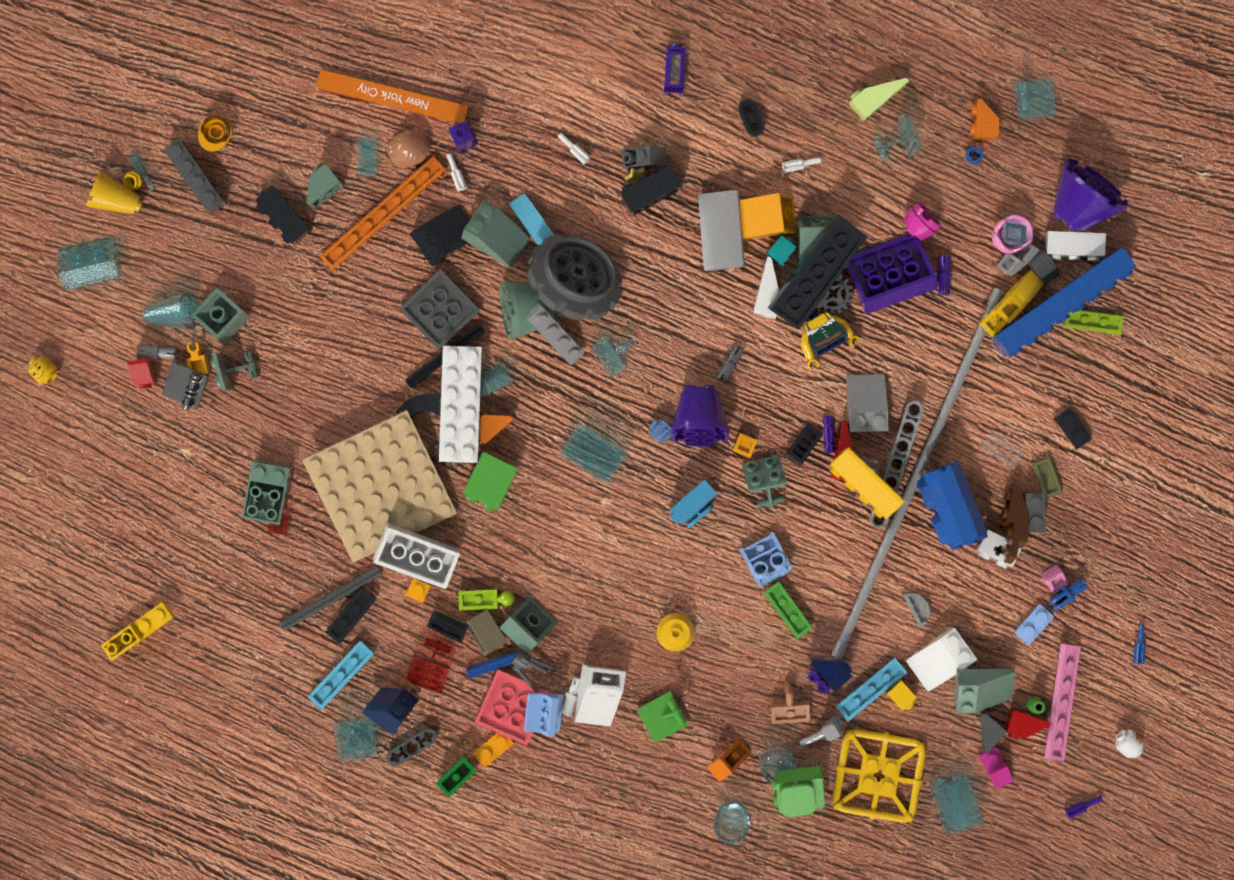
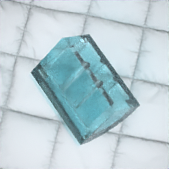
M504 363L481 373L480 399L513 384Z

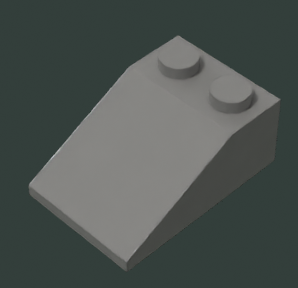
M885 374L846 375L849 433L889 431Z

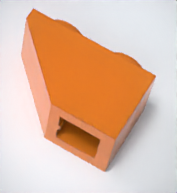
M977 99L975 104L971 106V115H974V123L970 125V134H973V140L996 141L999 138L1000 119L982 99Z

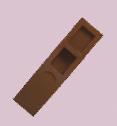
M1016 484L1009 490H1006L1004 495L1006 506L1001 513V518H1003L1002 525L1008 527L1005 537L1008 538L1007 544L1004 545L1002 552L1005 555L1004 563L1012 564L1017 559L1018 549H1022L1028 542L1026 504L1019 486Z

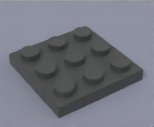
M441 269L399 308L438 350L443 348L480 312L475 304Z

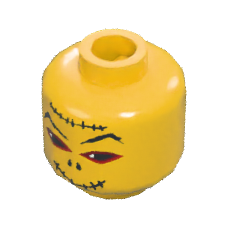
M36 356L29 362L28 373L39 384H49L56 378L57 367L47 356Z

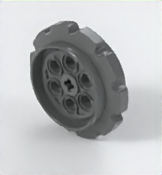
M560 234L547 237L541 245L538 244L529 258L528 264L531 267L528 270V278L532 288L538 290V297L549 308L562 313L565 317L582 320L584 316L590 320L602 318L607 315L610 309H614L622 295V289L619 287L623 281L618 266L613 265L612 257L603 248L586 238L571 234L567 238Z

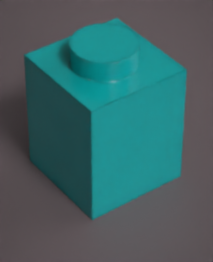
M781 235L766 255L771 257L781 267L796 249V246H794L795 242L790 237L786 236L784 238Z

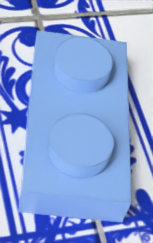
M1038 604L1014 633L1027 645H1030L1054 616L1041 604Z

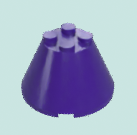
M1068 158L1063 165L1054 203L1055 211L1053 215L1057 219H1063L1068 223L1067 226L1072 231L1077 232L1078 230L1084 231L1127 209L1129 206L1127 199L1124 201L1121 199L1122 193L1111 182L1089 166L1083 168L1077 165L1079 163L1078 160Z

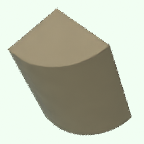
M488 610L483 611L464 623L469 626L468 631L483 656L507 643Z

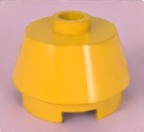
M672 613L661 619L657 626L656 634L659 643L665 649L678 652L691 645L695 636V629L688 617L683 614Z

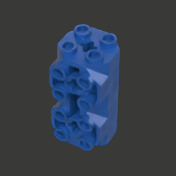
M959 461L921 475V479L917 481V487L925 507L935 510V516H932L931 522L942 545H948L953 551L963 547L962 545L969 546L988 537L987 530Z

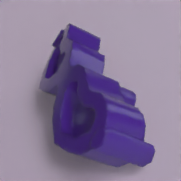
M810 669L808 673L809 681L818 683V692L829 694V685H826V682L820 679L821 677L815 669Z

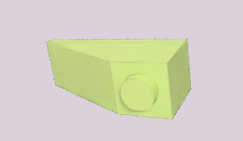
M903 78L865 88L861 92L857 90L850 97L852 100L849 105L865 121L902 89L909 80Z

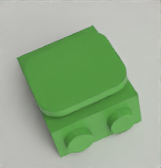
M483 452L463 491V494L466 495L465 499L473 503L479 501L483 503V508L491 512L494 509L499 510L518 468Z
M820 766L774 771L775 779H772L771 783L772 790L776 791V794L772 795L774 806L778 805L779 813L786 817L810 815L817 808H825L823 777Z

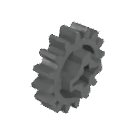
M840 275L835 281L839 284L831 286L829 289L834 291L839 288L835 294L837 298L832 297L826 300L830 294L828 291L819 302L817 309L824 308L823 313L829 310L830 315H833L835 310L840 314L841 308L844 310L848 309L846 303L851 304L852 301L849 297L854 296V293L849 292L853 287L846 285L849 280L843 281L842 275ZM843 289L845 290L844 300L841 297V290ZM830 302L835 303L838 306L831 307L827 306L826 304Z

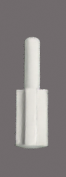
M563 133L558 135V138L570 148V152L583 165L590 160L591 156L577 143L574 145Z
M448 153L446 156L453 171L451 175L457 192L463 191L468 187L461 170L456 166L452 153Z
M818 157L804 161L801 158L782 162V169L784 173L801 170L804 166L821 163V158Z

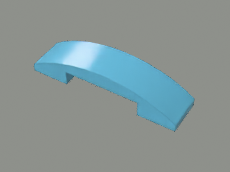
M525 193L509 203L537 245H541L545 238L554 235Z

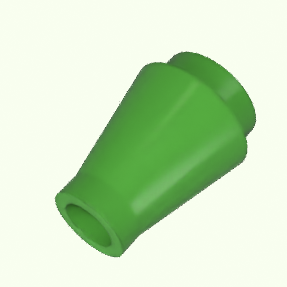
M1032 696L1026 702V709L1032 715H1039L1045 710V703L1042 698ZM1037 704H1039L1040 706L1039 709H1035V706Z

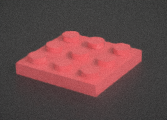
M497 669L474 723L527 746L533 732L524 731L528 694L550 692L537 686L535 687L538 689V692H534L525 681Z

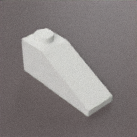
M767 257L753 314L776 319L777 314L769 310L768 306L779 293L772 258Z

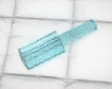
M132 155L128 160L133 168L142 176L149 190H154L155 187L147 175L148 170L139 155Z

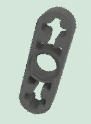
M425 728L394 747L387 754L388 763L392 766H399L433 745L437 740V732L433 728ZM425 732L428 734L432 733L434 735L432 741H424L422 744L425 746L421 747V743L416 737L419 736L421 740L425 737ZM408 742H415L418 746L417 751L409 752L407 750ZM403 746V750L408 757H405V754L399 757V762L396 760L392 761V753H400L402 751L400 747Z

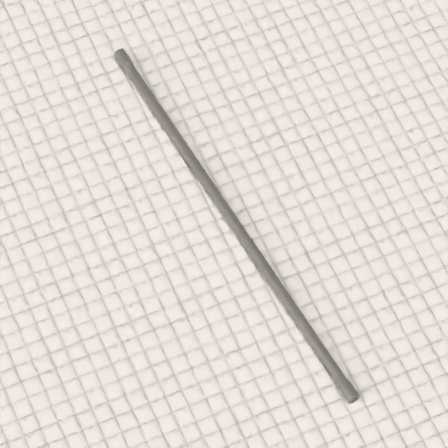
M998 288L993 289L982 319L1002 300L1004 291ZM980 324L902 496L905 503L896 510L840 638L834 646L831 655L836 658L842 659L851 634L916 491L917 481L921 479V475L924 473L985 336L986 331Z

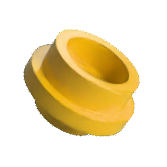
M130 171L125 174L123 184L128 189L134 191L141 187L142 178L137 172Z

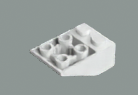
M582 665L574 722L611 726L624 690L626 672L615 668Z

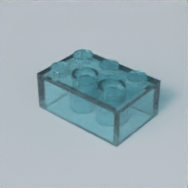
M579 422L559 455L608 486L628 453Z

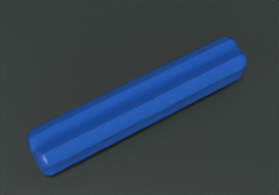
M518 651L466 669V674L469 679L509 666L512 664L511 662Z

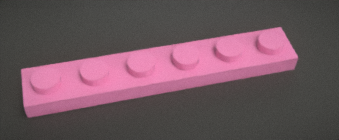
M1061 644L1050 715L1051 724L1048 729L1044 757L1046 759L1065 760L1081 646Z

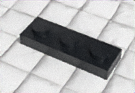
M361 587L325 633L341 644L377 599Z

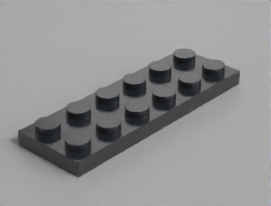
M836 214L768 306L769 310L799 330L868 236Z

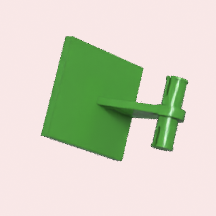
M670 691L636 709L654 743L688 725L682 714L681 707L679 708Z

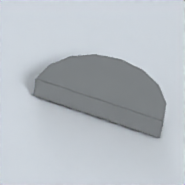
M909 592L902 594L917 625L921 629L927 624L930 617L929 603L923 596L917 593Z

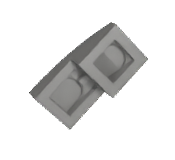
M1029 243L1015 253H1006L996 267L1008 276H1012L1026 266L1038 253L1039 249Z

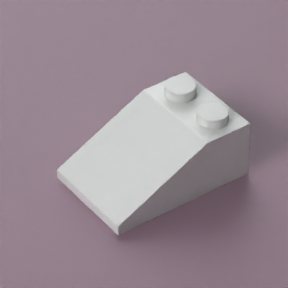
M951 627L905 661L927 692L955 676L956 669L967 668L977 658L957 630Z

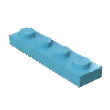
M359 641L314 689L308 698L322 710L375 653L362 641Z
M894 657L835 707L847 721H850L907 674L906 670Z

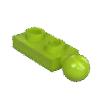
M497 589L458 591L459 610L498 609V603L510 606L515 600L513 593L510 591H504L501 595H497Z

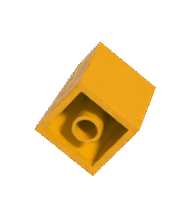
M776 193L740 200L743 239L749 240L797 233L793 195Z

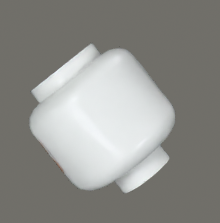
M1122 730L1116 735L1115 747L1126 758H1136L1144 750V741L1134 730Z

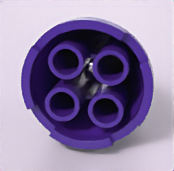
M695 385L685 386V390L680 394L671 428V439L674 442L679 440L685 442V446L708 447L714 446V442L720 440L726 442L729 439L728 423L719 392L715 390L714 385H705L704 387H696Z

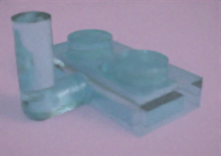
M607 335L593 344L591 348L610 377L613 378L628 368L620 354L634 346L636 340L632 338L615 347Z

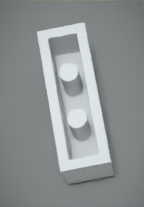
M1048 231L1045 233L1044 252L1052 260H1061V257H1069V260L1078 261L1082 257L1088 258V261H1099V258L1105 257L1106 233Z

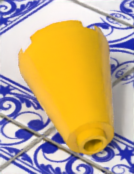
M99 171L86 206L134 214L135 211L139 212L142 201L139 200V195L106 173Z

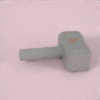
M835 716L827 720L820 731L800 740L799 743L804 748L824 737L827 741H832L842 735L845 725L839 716Z

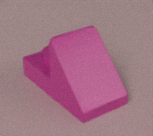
M996 746L990 752L979 754L996 790L1013 782L1009 768L1005 765Z

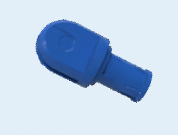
M1080 578V580L1068 588L1067 586L1061 587L1062 591L1049 600V605L1054 604L1064 596L1066 597L1052 607L1053 610H1058L1069 602L1074 603L1075 597L1089 587Z

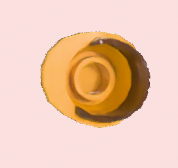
M213 114L207 116L201 122L198 132V141L201 147L210 152L222 149L232 136L230 121L223 115Z

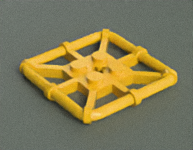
M848 729L845 731L846 734L842 740L839 763L835 769L837 775L833 792L832 806L834 809L844 813L866 816L872 820L877 818L899 823H910L913 821L912 818L916 813L920 786H923V781L921 780L926 757L925 743L912 738L889 735V732L878 733L861 729ZM856 737L882 741L880 756L867 754ZM850 740H852L862 755L860 769L846 767ZM888 742L914 747L898 759L885 757ZM918 752L914 779L900 777L901 764ZM878 770H881L884 778H881L880 781H877V778L874 777V773H878ZM852 773L859 775L857 788L840 799L844 774ZM898 782L913 784L908 812L896 796ZM860 792L873 794L870 809L844 805ZM878 796L892 798L903 815L876 811Z

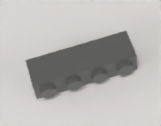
M177 139L163 149L209 214L212 215L226 205L224 199L183 141Z

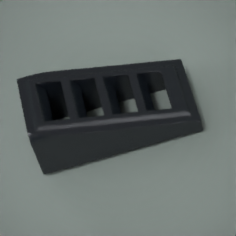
M807 423L784 457L796 466L801 467L823 434ZM808 432L809 434H811V435H812L813 437H815L816 439H815V440L811 439L810 437H808L807 435H805V433ZM801 439H804L805 441L810 443L811 446H808L807 444L802 442ZM799 445L801 448L806 450V453L798 449L796 446ZM792 451L795 452L796 454H798L799 456H801L802 459L799 458V457H798L797 455H795L794 453H792Z

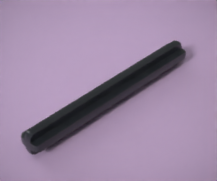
M478 324L450 346L467 347L484 334L485 329L481 324ZM443 351L405 380L410 388H413L442 366Z

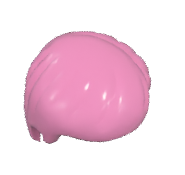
M1023 215L1008 216L997 222L994 226L992 241L994 246L1003 253H1015L1033 240L1032 224Z

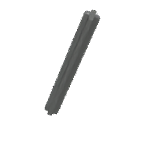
M379 567L372 568L280 621L281 629L286 631L382 575Z

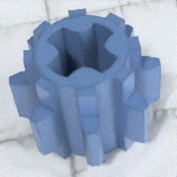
M661 418L658 421L655 420L649 426L650 430L648 433L660 444L663 441L666 442L671 437V427Z

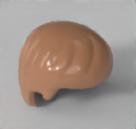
M407 130L392 139L388 146V156L399 168L405 169L416 166L428 156L430 144L423 134Z

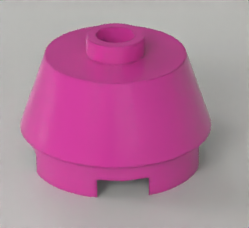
M921 202L914 206L911 205L903 221L907 226L906 230L913 237L916 236L920 240H924L937 234L942 225Z

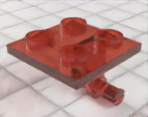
M426 638L424 645L435 649L431 659L413 654L405 681L442 694L450 666L434 660L439 650L450 654L452 646L443 644L440 640L435 641Z

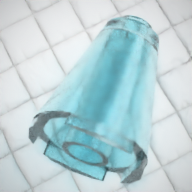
M182 292L145 306L142 311V318L148 325L193 330L197 326V324H194L195 319L191 316L198 308L196 300L190 297L191 292Z

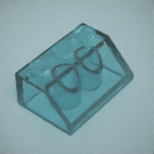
M114 237L58 250L57 274L65 291L121 277V265Z

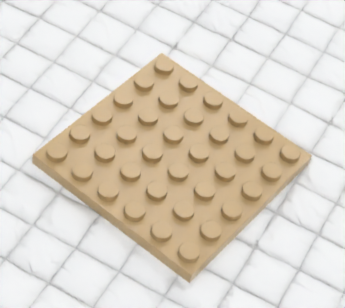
M407 410L302 459L353 563L375 553L386 523L417 533L457 514Z

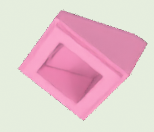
M1057 565L1041 574L1042 579L1053 595L1060 591L1061 587L1069 585L1063 571Z

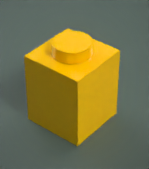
M898 680L885 692L902 711L904 709L909 710L916 703L914 700L917 697L901 680Z

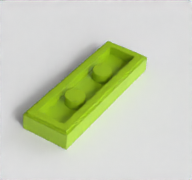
M1079 310L1075 313L1070 312V317L1064 321V327L1121 335L1124 316Z

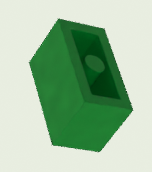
M464 755L435 784L449 798L477 772L478 768Z

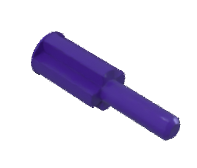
M1098 796L1085 803L1082 801L1064 809L1068 819H1071L1086 812L1088 807L1103 801V798Z

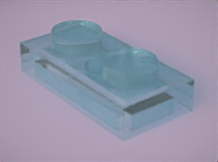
M357 138L358 177H377V138Z

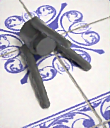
M520 650L511 662L515 665L513 670L520 674L534 692H538V689L523 673L522 668L525 670L530 665L547 674V670L537 665L540 664L557 671L556 667Z

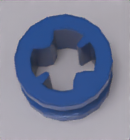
M973 146L967 150L966 160L970 164L976 165L982 161L983 151L979 147ZM977 151V155H980V158L972 160V156H969V153Z

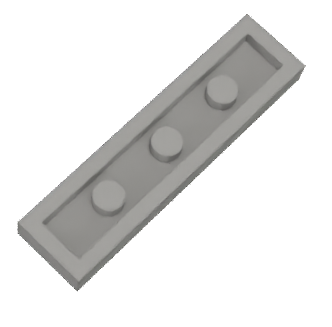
M539 303L525 317L570 365L585 353Z

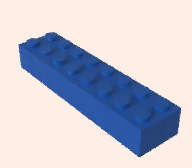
M1123 247L1116 250L990 339L1003 357L1008 355L1009 357L1015 356L1023 350L1021 346L1031 345L1039 339L1037 335L1041 334L1042 336L1054 328V323L1058 325L1070 317V312L1075 313L1086 306L1084 302L1088 301L1089 303L1101 296V290L1105 292L1118 284L1116 282L1117 279L1121 281L1133 273L1132 269L1136 267L1135 263Z

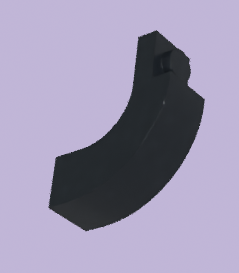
M436 394L414 396L405 401L396 413L399 414L407 410L411 419L421 412H432L441 416V396Z

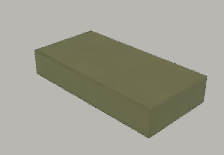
M1050 457L1031 463L1041 493L1046 494V499L1063 493Z

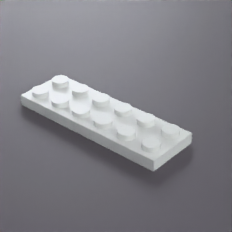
M443 346L439 462L478 463L482 347Z

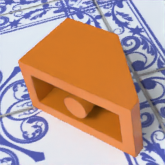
M483 415L479 420V439L485 445L488 444L514 419L511 416Z
M739 738L718 755L707 768L720 782L731 775L752 752Z

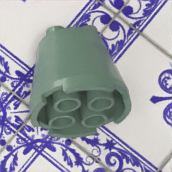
M506 281L500 284V307H502L503 326L508 339H517L537 331L525 317L538 303L558 323L555 310L549 308L538 297V290L533 289L530 283Z

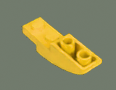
M1029 270L979 324L991 337H994L1025 308L1044 283L1032 270Z
M163 601L103 643L101 647L109 659L113 661L173 619L175 615L166 602Z

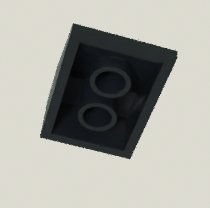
M458 204L424 223L409 234L433 268L469 244L461 238L464 228L470 220Z

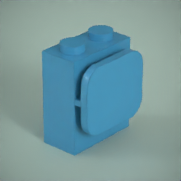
M703 480L669 510L671 512L670 518L676 524L680 522L682 525L687 520H690V523L686 525L690 529L715 507L713 504L706 506V504L717 493L706 480Z

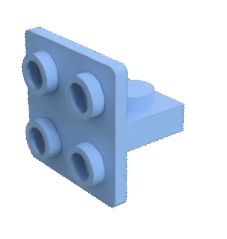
M529 693L524 731L540 732L546 736H555V732L560 731L564 695Z

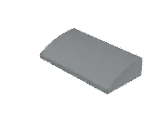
M739 190L698 194L704 271L745 267Z

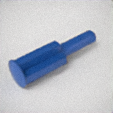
M1139 625L1138 644L1135 643L1134 664L1142 665L1145 663L1146 644H1143L1145 625Z

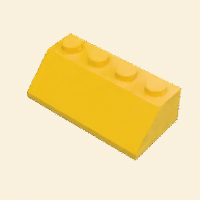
M845 448L830 463L829 466L832 468L830 472L837 478L841 476L846 481L844 485L851 492L855 490L860 495L858 498L865 505L869 503L874 508L872 512L878 518L883 517L887 519L905 503L849 448Z

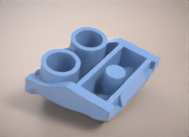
M774 532L746 548L742 547L739 549L758 586L769 584L783 577L792 569Z

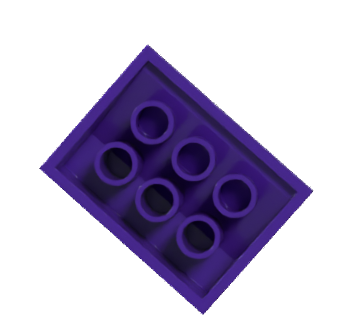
M911 234L858 252L847 265L856 293L866 315L938 288L937 276L919 238L913 237Z

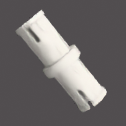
M573 677L562 706V714L570 717L577 702L580 678Z

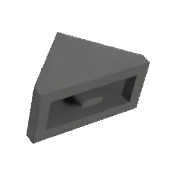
M1033 245L1039 251L1027 266L1046 286L1060 272L1052 258L1039 247Z
M979 712L982 751L987 753L992 750L1007 731L986 713Z

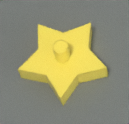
M644 167L638 170L632 168L630 174L624 179L634 185L639 182L638 179L644 175L646 170Z

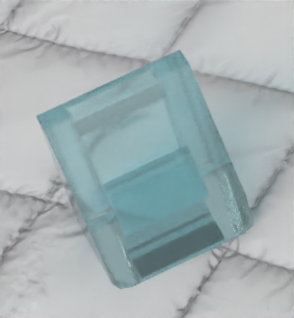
M1004 223L1003 241L1013 246L1026 244L1027 227L1020 224Z

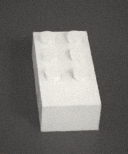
M386 523L373 556V562L446 589L460 552L455 547Z

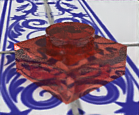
M282 515L280 525L268 523V533L288 535L289 515Z

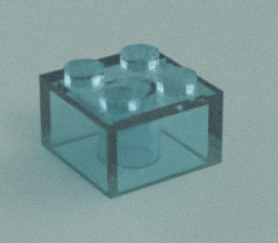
M368 717L338 721L333 724L339 762L376 757L380 754L375 722Z

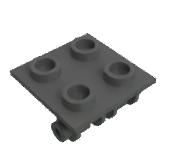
M172 361L162 395L180 402L184 410H189L190 408L198 409L208 376Z

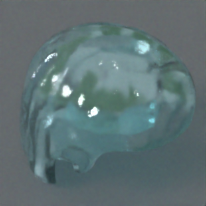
M770 747L763 751L759 757L760 771L768 783L775 779L774 771L796 769L793 754L785 747Z
M730 801L724 803L718 809L714 821V833L719 840L726 844H737L744 840L751 824V817L746 807L738 801Z

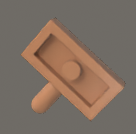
M786 681L784 683L786 703L770 704L772 724L810 721L809 701L794 702L791 682Z

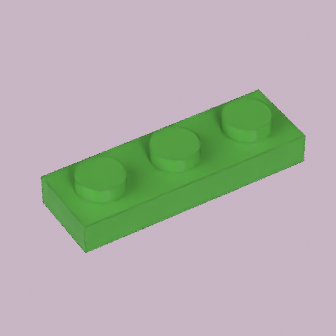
M779 581L763 592L796 639H799L812 629V626Z

